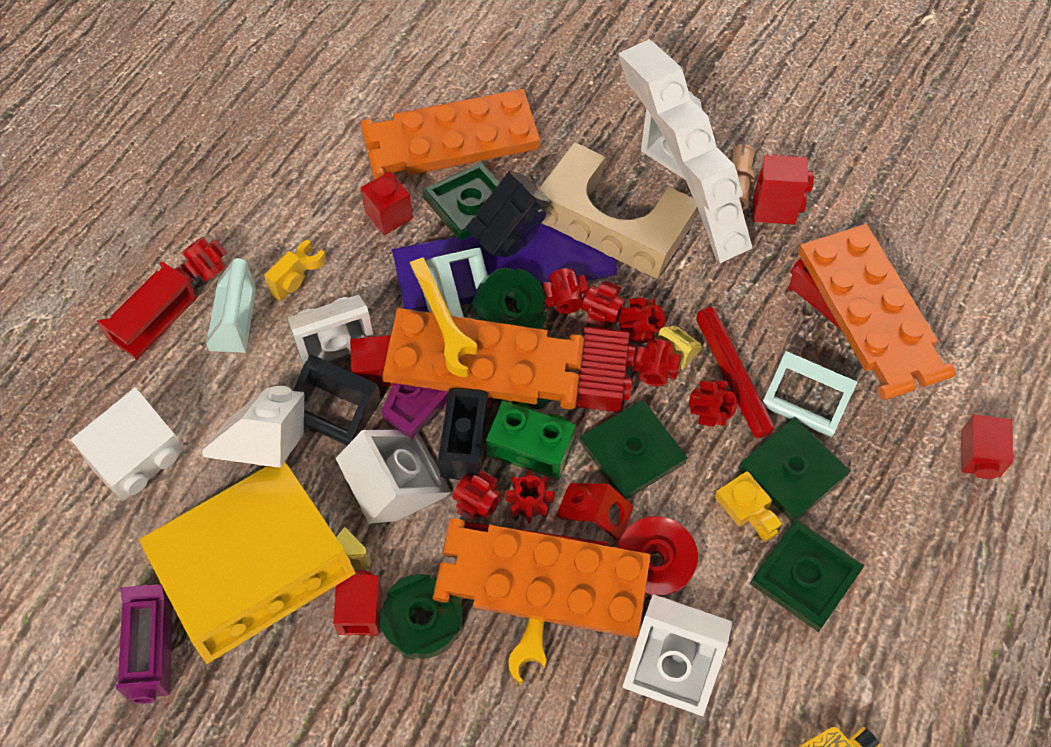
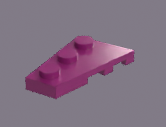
M394 383L382 408V417L410 439H413L447 402L449 391Z

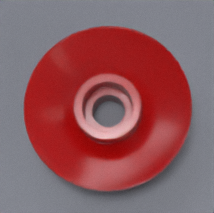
M651 516L634 522L624 531L617 546L619 549L651 555L659 554L663 557L664 562L659 566L649 563L645 594L650 596L653 594L667 596L681 590L692 579L698 563L697 546L690 532L677 521L667 517Z

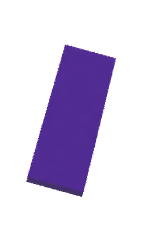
M542 223L528 231L523 238V247L516 254L508 258L490 254L474 236L461 242L457 237L392 249L404 309L422 312L428 311L426 300L409 262L423 257L426 261L434 257L480 247L487 275L500 268L522 269L532 274L539 281L543 289V284L549 282L550 274L559 269H572L576 277L585 275L586 281L615 276L617 275L618 268L615 258L607 256L603 252ZM465 259L449 263L460 305L472 303L477 290L469 260Z

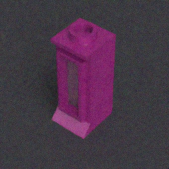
M161 584L120 587L122 616L118 684H116V689L129 699L131 703H152L156 701L157 696L170 695L173 606Z

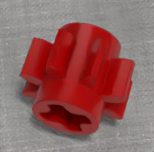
M201 237L182 251L187 261L180 266L191 278L195 279L200 276L206 282L226 267L221 258L227 252L217 239L208 243L204 237Z
M569 268L559 269L551 273L548 278L549 282L543 284L547 307L556 305L557 311L561 314H570L580 310L589 289L585 275L576 277L574 270Z
M606 280L604 284H600V287L590 286L581 310L589 315L588 323L602 329L604 325L607 326L608 322L617 324L621 308H625L626 299L619 295L620 286Z
M644 297L629 299L630 307L621 308L619 317L621 330L630 332V342L648 343L650 340H655L654 333L659 332L665 325L664 311L660 306L656 305L655 299L645 300Z
M650 340L646 348L638 346L633 371L640 372V380L648 385L664 386L667 384L668 378L676 380L681 355L674 354V346L669 342Z
M701 380L700 387L692 391L689 398V407L691 414L700 416L698 420L699 425L710 427L715 425L725 426L726 420L735 414L737 399L734 392L726 390L727 381Z
M483 470L480 471L478 476H472L468 473L464 475L452 496L458 502L456 505L459 508L457 513L471 522H474L477 516L488 519L494 513L502 498V493L496 490L498 488L496 485L498 479Z
M529 470L527 476H523L520 479L515 476L512 477V487L514 490L505 491V501L514 503L511 507L512 517L520 514L526 517L528 523H531L532 518L539 514L543 517L548 516V507L545 503L554 502V492L545 491L548 486L547 476L539 479L533 476L532 470Z

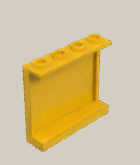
M286 462L280 468L265 466L256 473L138 540L191 642L206 664L356 574L344 548Z

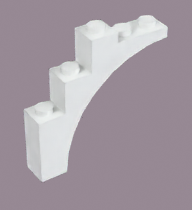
M650 39L618 53L627 84L651 114L682 171L701 215L715 258L722 263L752 249L739 199L743 194L736 167L716 147L708 115L690 99L682 67Z

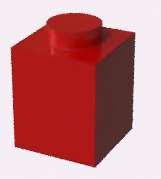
M391 171L361 187L365 213L383 235L390 233L413 219L410 194Z
M391 335L350 339L352 373L376 383L378 387L393 386L394 383L383 382V371Z
M972 414L961 430V472L975 474L976 477L982 479L1001 477L1013 463L1012 419Z
M354 570L356 574L336 585L334 627L338 635L379 636V615L382 599V586L379 576L373 575L370 571Z

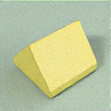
M676 325L662 327L657 337V340H663L672 344L675 349L674 354L681 355L679 368L682 371L703 348L700 342Z
M344 527L336 538L344 548L353 569L370 568V560L366 548Z

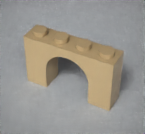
M574 142L539 188L551 200V204L545 210L546 217L542 224L550 226L577 241L603 252L607 256L613 257L636 268L640 272L658 279L693 225L698 210L694 198L668 186L654 209L646 216L633 220H622L607 216L597 210L588 198L600 181L605 156Z

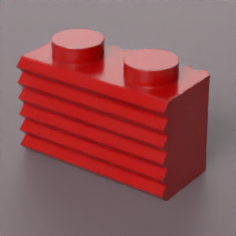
M768 153L764 155L753 195V222L795 225L798 213L805 212L806 192L811 193L813 188L814 173L813 171H808V160L805 156L799 158L797 155L795 157L790 155L785 157L782 154L779 157L776 154L770 156Z
M593 327L584 328V347L581 369L578 374L579 384L576 407L578 409L583 407L584 409L590 408L592 410L598 409L600 411L606 410L607 412L613 411L618 413L621 410L622 400L630 399L632 378L625 377L626 367H633L636 346L628 344L630 332Z

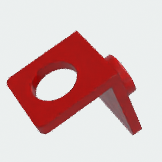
M570 483L556 516L560 520L595 522L613 539L620 540L632 514L633 505L609 484ZM613 503L618 505L620 511L619 520L615 525H612L609 520V509Z

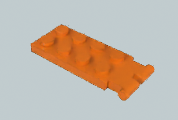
M524 89L393 114V120L374 123L371 119H365L360 124L366 149L369 150L368 158L374 180L389 171L394 173L406 170L407 175H413L540 149V138Z
M867 224L800 244L799 256L865 372L873 370L881 385L878 386L877 391L881 400L885 401L916 390L914 378H916L921 387H926L955 377L954 366L950 362L944 364L934 349L938 342L937 338Z
M397 308L383 371V382L449 391V389L453 388L484 391L488 393L489 398L537 404V398L561 401L560 406L564 409H574L576 407L579 375L573 372H566L565 370L579 371L581 369L584 347L583 336L571 335L569 340L547 337L548 330L452 316L458 328L477 344L476 355L465 354L459 358L460 364L468 367V376L459 377L452 374L445 365L444 340L434 314Z
M449 519L442 554L457 558L456 564L440 563L432 599L439 602H449L450 595L474 600L473 608L638 638L651 554L489 525L488 532L464 528L465 521Z

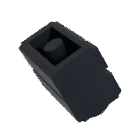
M509 170L468 223L466 229L475 239L480 241L479 243L490 254L508 258L516 254L523 247V238L528 231L543 222L546 217L545 210L551 204V200L527 176Z
M449 389L438 455L440 477L461 480L467 473L472 476H478L480 473L489 413L488 393L477 390Z

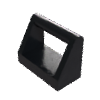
M312 354L303 365L293 390L304 392V403L314 387H318L358 406L349 429L343 428L304 409L305 427L346 446L364 430L381 402L376 383Z

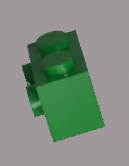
M502 400L486 439L487 456L560 480L575 440L576 424L570 423L568 419L561 415L550 414L548 416L534 411L524 403L515 402L512 404Z

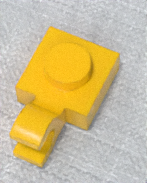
M309 240L303 241L294 254L288 251L264 274L270 294L281 302L289 293L295 292L305 278L304 271L315 270L324 265L326 262L325 252L321 249L316 255L307 256L313 250Z
M748 471L716 491V500L739 527L749 521L765 542L779 534L777 528L782 523L772 511L767 510L771 505L772 499Z

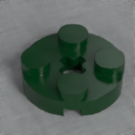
M506 267L492 272L481 281L477 288L476 296L472 300V309L479 320L540 329L543 326L547 311L544 312L543 304L546 296L543 287L532 274L526 270H513ZM513 297L517 303L514 305L516 313L506 308L505 298L508 300Z
M426 574L410 575L396 582L386 594L387 598L383 602L379 615L380 625L387 642L393 649L400 652L402 656L412 660L431 658L445 652L459 638L462 630L463 610L460 598L450 595L449 602H439L432 599L437 579L430 578V575ZM422 607L425 612L430 610L433 612V615L428 618V624L421 626L420 623L411 622L410 619L415 617L416 608Z

